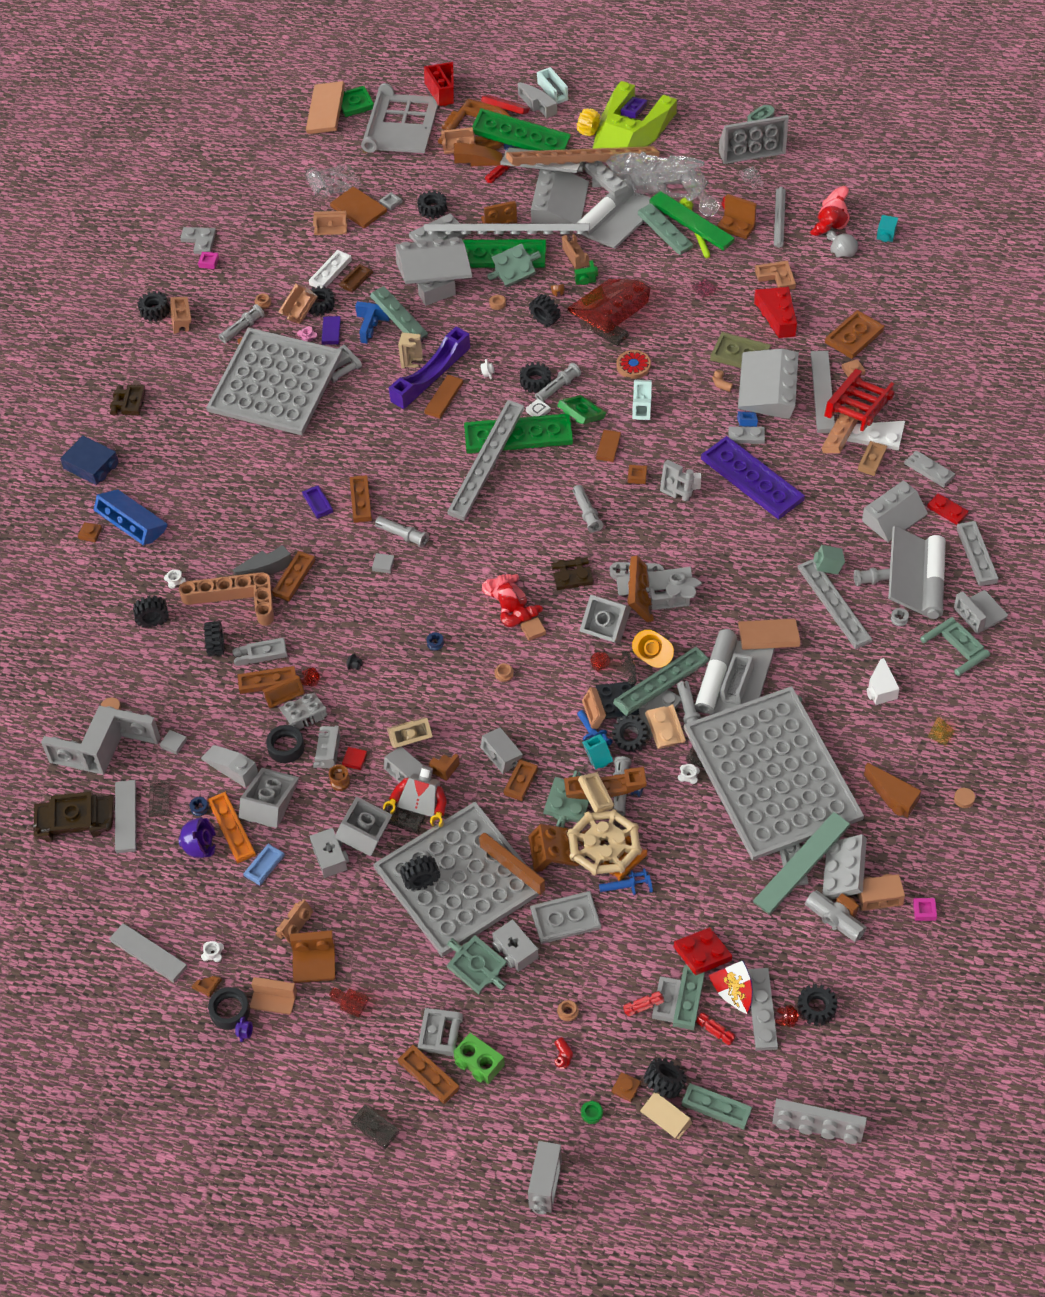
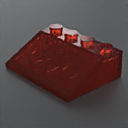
M608 279L569 306L567 311L608 333L649 302L651 287L639 280Z

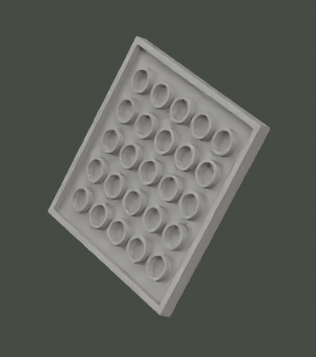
M248 327L206 409L211 413L303 436L343 355L342 350Z
M476 802L444 820V825L441 828L439 824L373 864L374 869L441 957L453 951L447 945L451 938H454L455 941L462 945L474 935L480 934L539 896L536 891L480 848L479 836L487 833L526 864ZM423 855L435 858L440 871L438 881L433 882L434 885L432 886L428 885L426 889L422 887L418 891L417 888L414 891L408 890L400 873L401 867L405 866L404 863L410 862L412 858L415 860L418 856L422 858Z

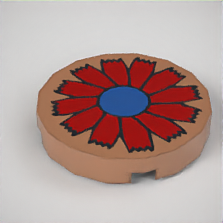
M639 350L625 351L620 354L616 363L618 372L624 377H631V379L642 378L648 374L651 367L649 356Z

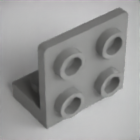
M986 590L972 597H968L963 591L956 595L954 609L977 634L1007 619L1008 614Z

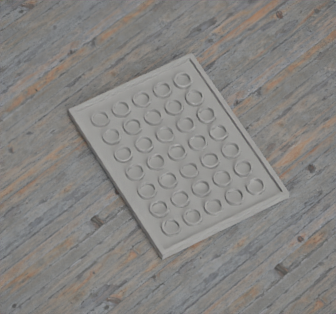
M792 686L684 724V730L752 861L807 841L833 812L850 824L863 820L864 815Z

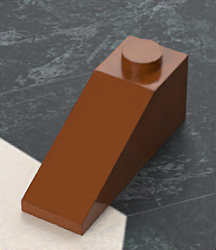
M867 762L864 776L896 815H903L908 818L920 799L921 790Z

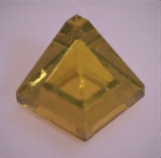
M937 717L928 738L946 746L955 730L943 719Z

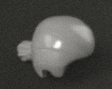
M833 230L827 232V239L833 241L830 251L835 253L837 258L842 256L852 257L856 254L858 242L852 235H837Z

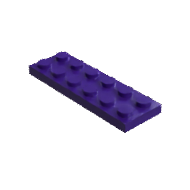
M727 436L701 454L702 461L778 520L804 501L805 495Z

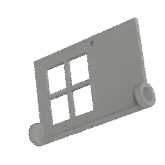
M381 84L361 143L362 149L369 153L375 150L425 153L438 108L437 102L432 96L394 94V89L390 84ZM389 102H407L405 111L387 110ZM424 103L428 104L426 112L409 111L410 104ZM386 113L403 114L402 122H384ZM407 115L425 116L423 124L405 123Z

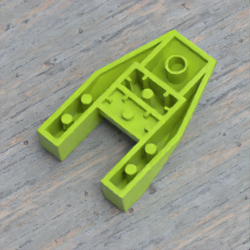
M621 81L614 89L600 118L601 121L597 128L592 149L649 146L656 141L676 115L677 99L662 95L643 121L621 115V109L632 97H635V85ZM610 160L609 162L620 165L624 161Z

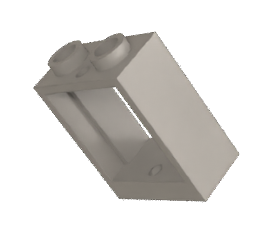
M538 1141L528 1189L529 1209H533L534 1213L542 1215L546 1214V1212L552 1213L562 1163L561 1145Z

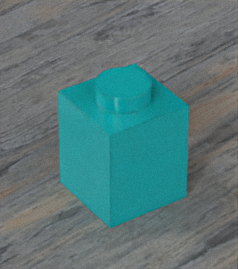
M882 215L876 239L883 242H893L898 218Z
M601 734L582 742L595 770L604 768L613 762L607 743Z

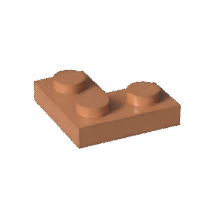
M788 261L755 265L758 282L775 280L778 288L789 287L790 290L796 288Z

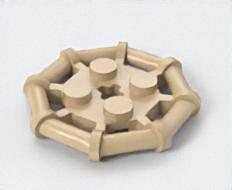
M616 809L599 813L587 811L580 821L567 832L571 853L569 857L571 861H576L594 876L603 873H623L636 856L642 853L638 833L639 826L637 823H633L619 814ZM610 819L609 823L601 821L596 824L594 820ZM617 821L626 829H619L614 825V822ZM587 824L590 825L591 828L585 834L580 833ZM631 835V846L625 843V837ZM577 840L584 842V849L578 850ZM602 840H607L609 845L604 844L603 846L600 844ZM624 852L628 853L622 861H619L620 856ZM585 856H588L589 858H591L592 860H594L595 863H594V864L591 863L589 860H587V859L584 858V857H585ZM604 861H609V863H612V862L614 863V864H610V865H600L601 863H604Z

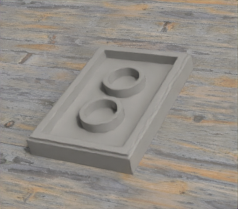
M590 891L530 906L541 944L601 929V923Z

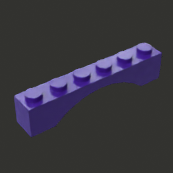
M457 326L444 337L433 357L420 370L412 375L400 377L389 387L390 401L398 407L405 409L470 349L469 333Z

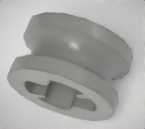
M903 608L894 609L891 614L892 623L896 626L907 624L909 618L907 610ZM897 615H901V617L903 616V619H899V617H896Z

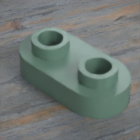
M770 105L759 107L748 115L747 122L773 118L774 108Z

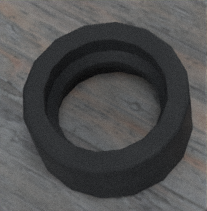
M292 725L277 726L267 735L266 745L268 753L278 763L294 762L304 752L305 745L302 733ZM289 736L297 740V744L291 750L278 751L274 748V743L281 737Z
M236 987L219 989L209 1000L208 1010L211 1020L217 1027L223 1030L235 1029L236 1024L240 1023L241 1017H245V1021H247L250 1015V1005L247 996ZM235 998L241 1002L242 1009L235 1017L221 1018L217 1014V1006L223 1000Z

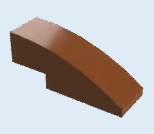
M454 143L455 163H471V167L498 166L501 163L502 153L494 149L476 144Z

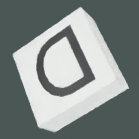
M539 399L526 407V412L531 416H544L551 411V407Z

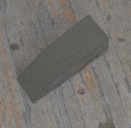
M283 545L269 554L262 550L234 568V576L253 573H267L268 575L277 573L289 566L292 561L291 553Z

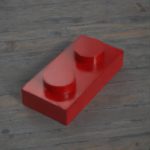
M939 493L927 504V508L956 525L960 524L969 512Z

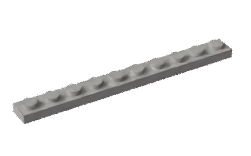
M590 223L424 224V231H428V234H438V231H445V234H455V231H461V234H471V231H477L478 234H487V231H494V234H504V231H510V234H520V231H527V234H537V231H543V234H553V231H560V234H570V231H576V234H586V231H590Z

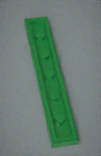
M659 191L649 199V204L651 203L655 208L724 251L734 243L735 238L662 191Z

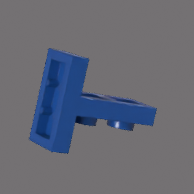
M357 301L355 306L357 317L364 318L359 331L360 341L367 344L369 338L372 339L373 327L377 326L378 320L390 321V318L377 304Z

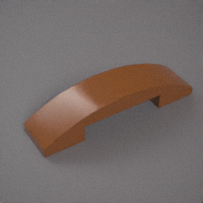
M644 767L624 769V774L600 777L610 797L628 794L647 786ZM580 776L564 778L567 798L587 799L578 781Z

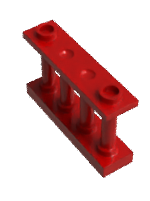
M855 369L827 401L824 416L831 419L835 413H842L862 421L860 431H864L867 426L872 425L874 418L888 400L891 401L895 393L893 391L894 383L891 382L886 389L862 381V371ZM861 387L868 391L879 394L880 396L875 397L863 391L857 390L856 388ZM849 396H856L858 398H861L874 404L870 406L855 399L849 398ZM848 404L850 406L863 410L866 413L862 414L857 411L846 408L842 405Z

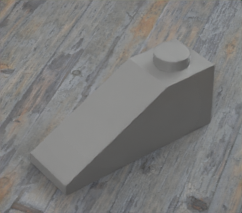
M213 745L201 757V760L245 788L258 774L254 761L239 752Z

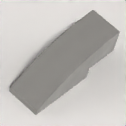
M521 82L518 83V95L533 112L540 110L546 118L557 114V102L553 98L533 86Z

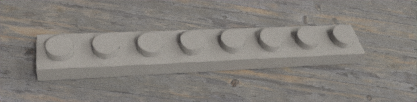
M507 400L449 507V516L465 521L522 415L524 405Z

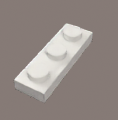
M337 250L309 279V285L315 288L317 286H320V288L323 286L327 287L352 261L351 255Z

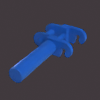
M580 710L577 713L589 734L583 737V741L601 734L607 745L610 746L613 743V740L611 738L608 739L606 735L607 730L597 732L596 729L591 728L584 710Z
M643 868L642 872L636 873L630 870L631 874H629V877H632L630 879L599 884L600 892L631 887L632 895H636L635 884L645 882L648 884L650 892H653L650 875H647L648 871ZM644 876L643 880L635 881L634 877Z

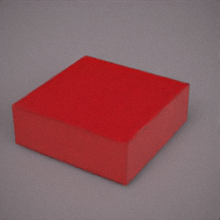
M348 747L342 765L362 770L367 757V751Z

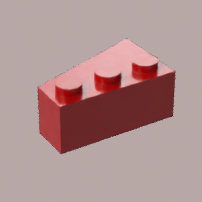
M453 62L424 66V83L439 106L454 104Z
M789 287L756 289L754 304L760 309L763 317L767 319L777 337H796L797 321Z

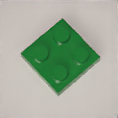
M365 86L344 91L341 110L345 117L373 109L374 103Z
M582 395L559 400L557 405L565 414L572 416L580 424L604 419L606 415L605 411Z

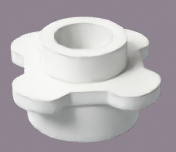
M485 359V363L481 364L482 374L484 377L489 376L492 379V374L495 373L494 366L488 362V359Z
M171 570L164 577L165 581L168 582V587L171 589L186 582L180 570Z
M692 764L682 765L678 780L680 782H690L691 784L697 783L698 779L696 777L700 772L699 768Z
M215 941L206 942L203 945L204 953L201 955L202 960L221 961V951L224 949V945Z

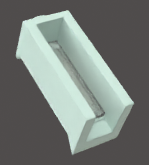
M551 67L537 72V83L547 95L553 98L557 104L568 100V86Z

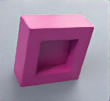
M202 251L198 262L199 268L215 269L219 260L218 253Z
M935 898L913 899L915 921H936Z

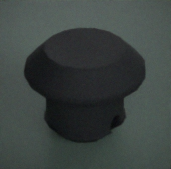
M356 654L350 655L346 662L348 670L351 668L359 670L363 664L362 659L357 658Z

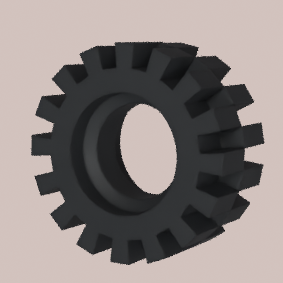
M433 190V193L428 191L427 194L424 192L423 196L420 195L417 200L419 214L422 217L426 215L427 219L429 217L434 219L435 216L440 218L439 215L443 216L447 211L446 197L440 191L436 193V190ZM432 203L437 204V205H434V206H428V204H432Z
M317 286V289L312 287V292L318 296L316 300L323 299L325 301L320 303L314 302L308 313L310 312L311 315L315 313L316 316H319V314L323 316L325 312L328 314L329 310L332 311L333 307H335L333 292L329 288L326 289L325 286L322 288Z
M153 291L152 294L147 292L148 295L143 294V298H139L137 306L142 318L144 317L145 320L148 319L152 322V319H154V322H156L157 319L162 320L163 316L167 317V313L169 314L170 312L167 297L160 291L158 293Z
M540 294L530 302V314L534 315L533 319H537L538 323L540 322L545 327H550L561 316V313H559L560 309L557 308L558 304H555V300H551L550 296L547 297L546 294Z
M531 362L530 366L526 364L520 370L521 387L525 391L528 389L529 393L532 391L537 393L538 390H542L551 383V371L543 363L540 365V362L536 364ZM537 375L541 376L542 378L532 380L529 377Z
M149 595L146 599L142 597L141 601L137 600L133 605L135 622L138 626L142 625L143 628L146 626L148 628L155 627L158 624L163 625V622H167V618H169L167 603L162 597L157 599V596L153 595V598H150Z
M221 621L205 622L204 636L207 655H224V634Z
M625 715L622 716V720L619 718L617 720L618 724L613 726L615 730H612L615 743L626 752L632 751L635 753L636 750H643L641 747H646V741L650 740L648 736L650 731L647 724L638 716L629 715L627 717ZM629 727H635L638 730V736L633 741H628L624 738V732Z
M423 855L422 858L418 856L415 860L412 858L410 862L404 863L405 866L401 867L400 873L408 890L414 891L417 888L418 891L422 887L426 889L428 885L432 886L434 885L433 882L438 881L440 871L435 858H432V856L427 857V855Z
M813 984V988L810 985L806 986V990L803 989L801 995L799 994L797 1004L799 1015L801 1014V1018L803 1020L807 1019L808 1024L814 1022V1026H818V1023L825 1025L826 1021L828 1023L831 1022L837 1010L838 1001L835 998V993H830L831 989L829 987L825 990L822 984L820 988H817V984ZM813 999H820L825 1003L826 1007L823 1011H814L809 1007V1002Z
M657 1058V1060L653 1059L643 1079H645L644 1082L648 1084L647 1087L649 1089H654L653 1092L655 1094L659 1092L662 1097L666 1095V1098H676L687 1081L684 1070H679L680 1066L673 1065V1061L669 1063L665 1058L663 1061L661 1058Z

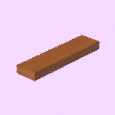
M487 833L479 836L480 848L539 895L545 891V879Z

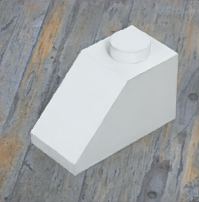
M884 658L880 659L867 688V695L870 700L873 699L875 705L898 699L899 687Z

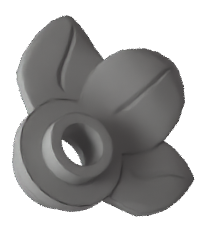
M673 573L668 579L666 592L670 597L680 595L682 598L690 599L696 596L695 587L700 586L702 583L693 577L685 578L682 573Z

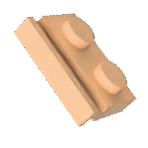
M674 705L646 711L645 714L657 749L674 746L686 741Z

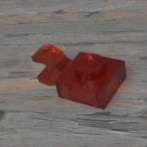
M333 987L329 994L331 1001L340 1004V1010L358 1018L369 1001L368 996L350 988L347 993H344Z

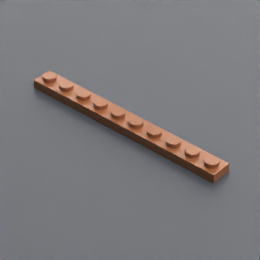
M654 146L506 152V159L514 166H520L521 164L536 165L537 163L550 165L551 163L565 164L566 162L578 164L584 161L594 163L595 161L609 162L610 160L619 162L624 160L638 161V159L653 160V158H659L660 152Z

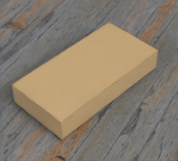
M598 772L579 777L578 781L595 813L613 809L615 805Z

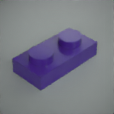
M632 97L621 109V115L635 119L647 106V100Z

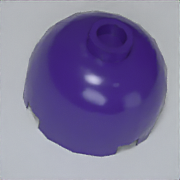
M203 817L188 821L182 827L179 845L190 857L205 858L213 856L215 853V845L211 847L212 836H216L210 820Z

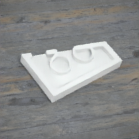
M905 421L872 423L864 431H860L861 424H856L847 441L865 445L872 441L886 445L887 449L899 451Z

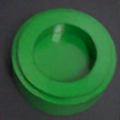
M588 1101L581 1108V1117L588 1124H596L603 1117V1108L596 1101Z

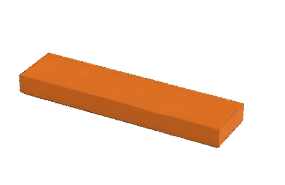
M226 791L207 799L237 864L256 856Z

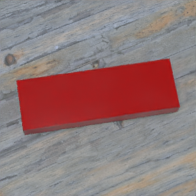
M491 95L482 96L481 99L483 103L519 114H526L530 110L528 106Z

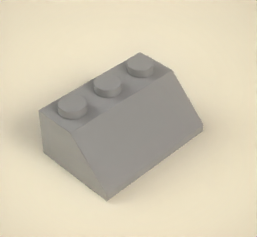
M903 480L866 506L863 511L862 521L889 543L892 540V527L897 526L907 530L928 515V512L918 492Z

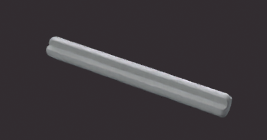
M783 187L776 189L774 246L777 248L784 245L786 190Z

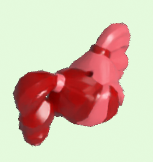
M847 186L835 189L823 201V207L818 215L820 222L810 231L811 235L819 236L828 232L831 227L840 230L847 226L850 220V215L844 202L849 193Z
M518 574L499 575L496 579H488L482 584L483 593L499 601L502 608L501 622L506 627L511 628L518 626L521 622L537 617L539 612L543 611V607L540 605L524 608L527 598L525 593L515 584L519 580Z

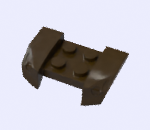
M91 791L53 795L49 802L34 804L33 838L53 842L54 834L89 831L93 838L100 836L101 833L107 832L112 828L114 796L97 797L96 794L92 795Z

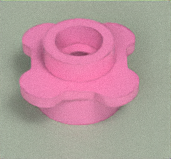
M310 326L297 332V335L303 341L311 342L317 337V333Z

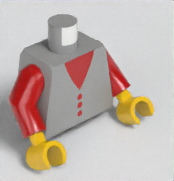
M421 766L420 775L412 774L410 777L404 778L394 788L389 798L390 801L384 803L383 810L385 811L387 806H392L393 809L390 814H394L395 804H397L399 808L430 816L432 826H434L436 820H440L439 827L441 828L444 825L441 817L444 816L447 799L443 788L440 787V781L431 778L433 768Z

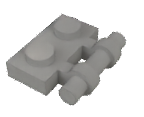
M667 460L663 465L660 491L673 498H676L679 494L683 496V501H689L693 491L691 486L694 483V471L688 469L686 474L682 473V466Z

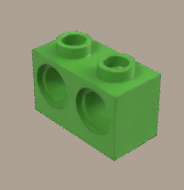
M469 1033L453 1051L455 1064L460 1069H468L478 1082L484 1081L488 1085L505 1065L504 1056L472 1033ZM467 1052H473V1053H474L473 1056H470V1057L465 1056V1054H466ZM485 1064L491 1065V1067L488 1069L482 1068V1066Z

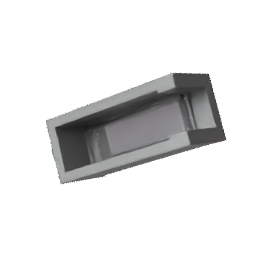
M744 654L733 655L720 689L722 702L736 705L741 704L750 676L754 670L753 657Z

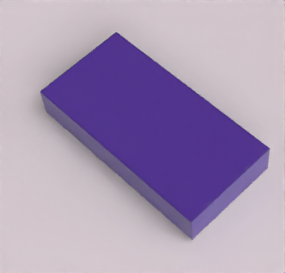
M340 316L323 317L322 345L339 344Z
M319 485L302 491L303 497L317 519L333 513V509Z

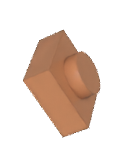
M858 359L842 364V369L847 377L855 369L862 371L861 376L865 375V369Z

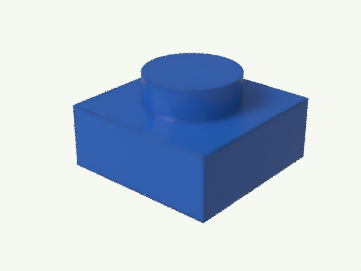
M738 411L737 419L739 426L757 427L758 419L755 412Z

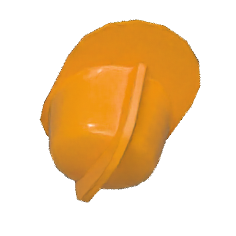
M643 630L634 637L632 642L634 654L650 666L662 668L672 661L674 648L660 634L652 630Z

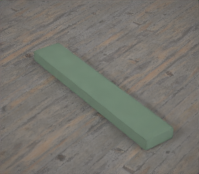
M694 647L615 698L613 704L628 716L708 663L709 658L697 647Z
M833 812L758 894L753 903L770 915L850 827V823Z

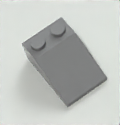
M261 768L240 798L239 818L277 828L283 819L299 777Z

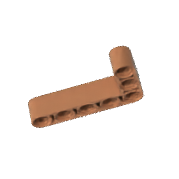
M267 573L186 581L179 586L181 600L186 605L254 597L258 623L267 626L274 621L272 585Z

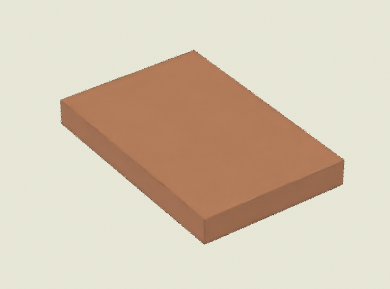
M796 619L738 622L742 650L800 647Z

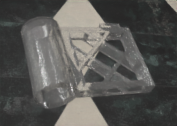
M343 164L325 170L313 167L305 173V178L318 200L327 198L330 194L347 191L351 187H361V183L350 165ZM347 170L349 171L348 175L341 173ZM330 174H331V175H334V177L331 178V177H328V176H326V175H330ZM337 178H343L344 181L337 180ZM350 180L354 181L355 183L349 184L347 183V181ZM334 183L336 185H339V187L333 188L332 184Z

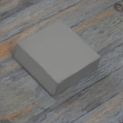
M390 192L380 199L379 202L391 211L402 203V199Z
M376 553L372 571L391 573L394 555Z
M169 730L159 744L160 748L177 755L186 743L187 737Z

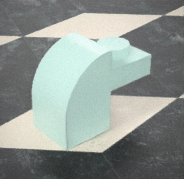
M634 380L632 419L650 420L652 380Z

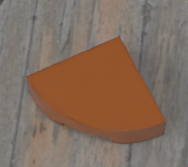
M217 976L199 979L192 985V988L211 997L222 980Z

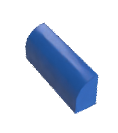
M120 490L97 494L93 510L142 545L153 543L165 532L168 525L166 522Z

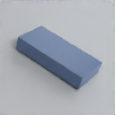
M267 844L243 873L244 876L261 885L285 856L284 852Z

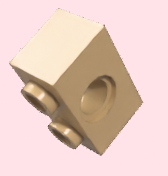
M425 717L387 728L393 748L433 737L428 718Z

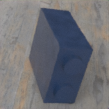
M83 435L60 458L63 469L95 485L100 481H104L107 474L112 469H115L119 463L116 451Z

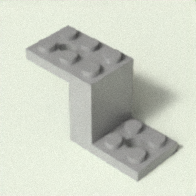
M99 706L81 744L76 741H65L58 737L47 736L43 737L41 743L49 763L104 775L121 737L158 744L161 737L154 717L147 714H136L129 710H117L110 706Z

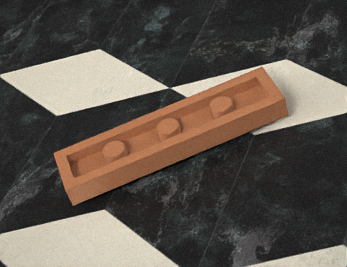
M845 406L846 408L857 411L859 413L863 412V410H860L853 406ZM841 413L822 446L823 453H840L858 420Z

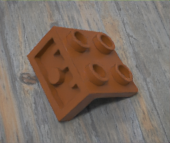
M727 194L725 196L724 216L717 227L726 233L747 239L755 228L757 204Z
M516 201L484 207V216H481L482 223L517 224Z
M539 824L528 836L534 871H543L551 862L572 866L580 865L576 861H571L569 857L571 853L569 837L567 836L568 828Z
M332 930L290 934V944L293 951V982L305 983L335 980V940Z

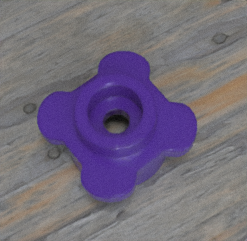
M241 1017L240 1023L238 1022L235 1027V1034L240 1038V1042H243L244 1039H250L253 1032L252 1022L245 1021V1017Z

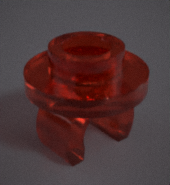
M604 652L594 653L590 659L592 668L597 672H600V669L606 668L610 663L609 656Z
M310 667L302 671V674L305 676V678L300 679L302 685L313 687L318 684L320 675L315 668Z
M787 1005L785 1008H777V1012L784 1016L780 1019H775V1022L780 1026L794 1027L798 1021L797 1010L792 1005Z

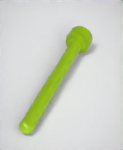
M685 197L679 201L680 204L688 209H693V203L690 198ZM695 233L704 257L709 258L710 252L704 238Z

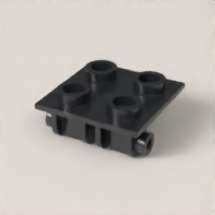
M634 681L595 685L606 714L604 719L625 716L613 702L615 698L635 686ZM639 708L629 715H640Z

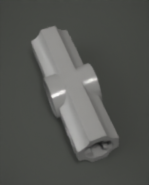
M817 890L813 891L805 902V906L822 917V921L825 924L828 923L833 927L832 930L838 929L854 942L858 941L867 929L865 925L850 915L848 909L843 904L832 902Z

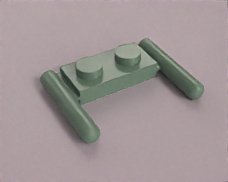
M953 617L920 638L922 643H926L940 633L943 634L942 636L968 660L955 669L954 673L957 676L962 675L990 656V652L984 649V646L961 624L956 623Z

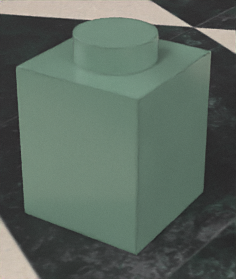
M821 545L818 552L814 554L817 571L838 575L845 563L843 549Z

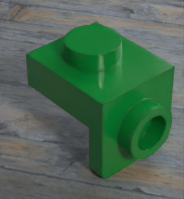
M593 260L589 261L588 268L574 270L576 285H587L588 283L596 282L598 268L594 266Z

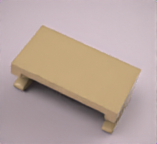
M402 332L398 344L401 368H417L419 365L412 364L411 362L414 360L422 361L423 359L421 334Z
M653 1093L640 1110L642 1114L678 1140L692 1124L691 1119L658 1093Z

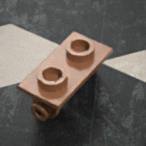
M305 899L302 902L295 903L287 915L289 920L284 919L280 926L276 928L277 932L275 934L281 939L285 937L287 942L290 943V934L299 933L306 921L310 919L314 911Z

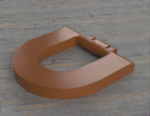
M467 99L458 112H451V115L448 116L442 125V129H456L465 115L477 117L480 108L506 116L510 115L497 106ZM442 135L438 139V144H442ZM475 137L476 145L494 150L504 146V143L484 137Z

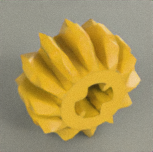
M591 108L583 109L577 123V131L580 134L591 136L597 132L599 122L601 121L598 111Z

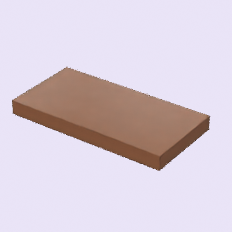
M344 81L314 85L306 126L307 134L337 131L345 89Z

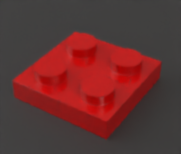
M710 927L674 941V949L695 976L732 961V954Z

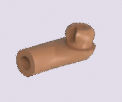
M716 370L712 376L715 386L730 392L733 388V383L724 381L723 371Z

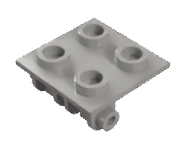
M315 693L305 694L302 698L296 701H289L284 706L279 707L289 722L288 725H292L299 730L304 728L303 721L306 727L309 726L306 718H309L311 724H314L313 719L316 723L324 720V717L327 716L325 706Z

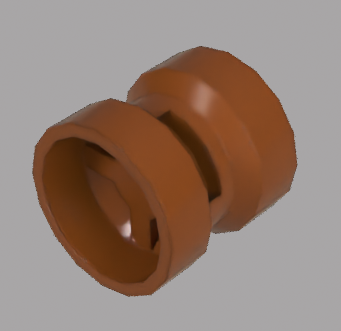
M343 765L331 767L328 774L331 787L337 791L347 789L350 785L348 769Z

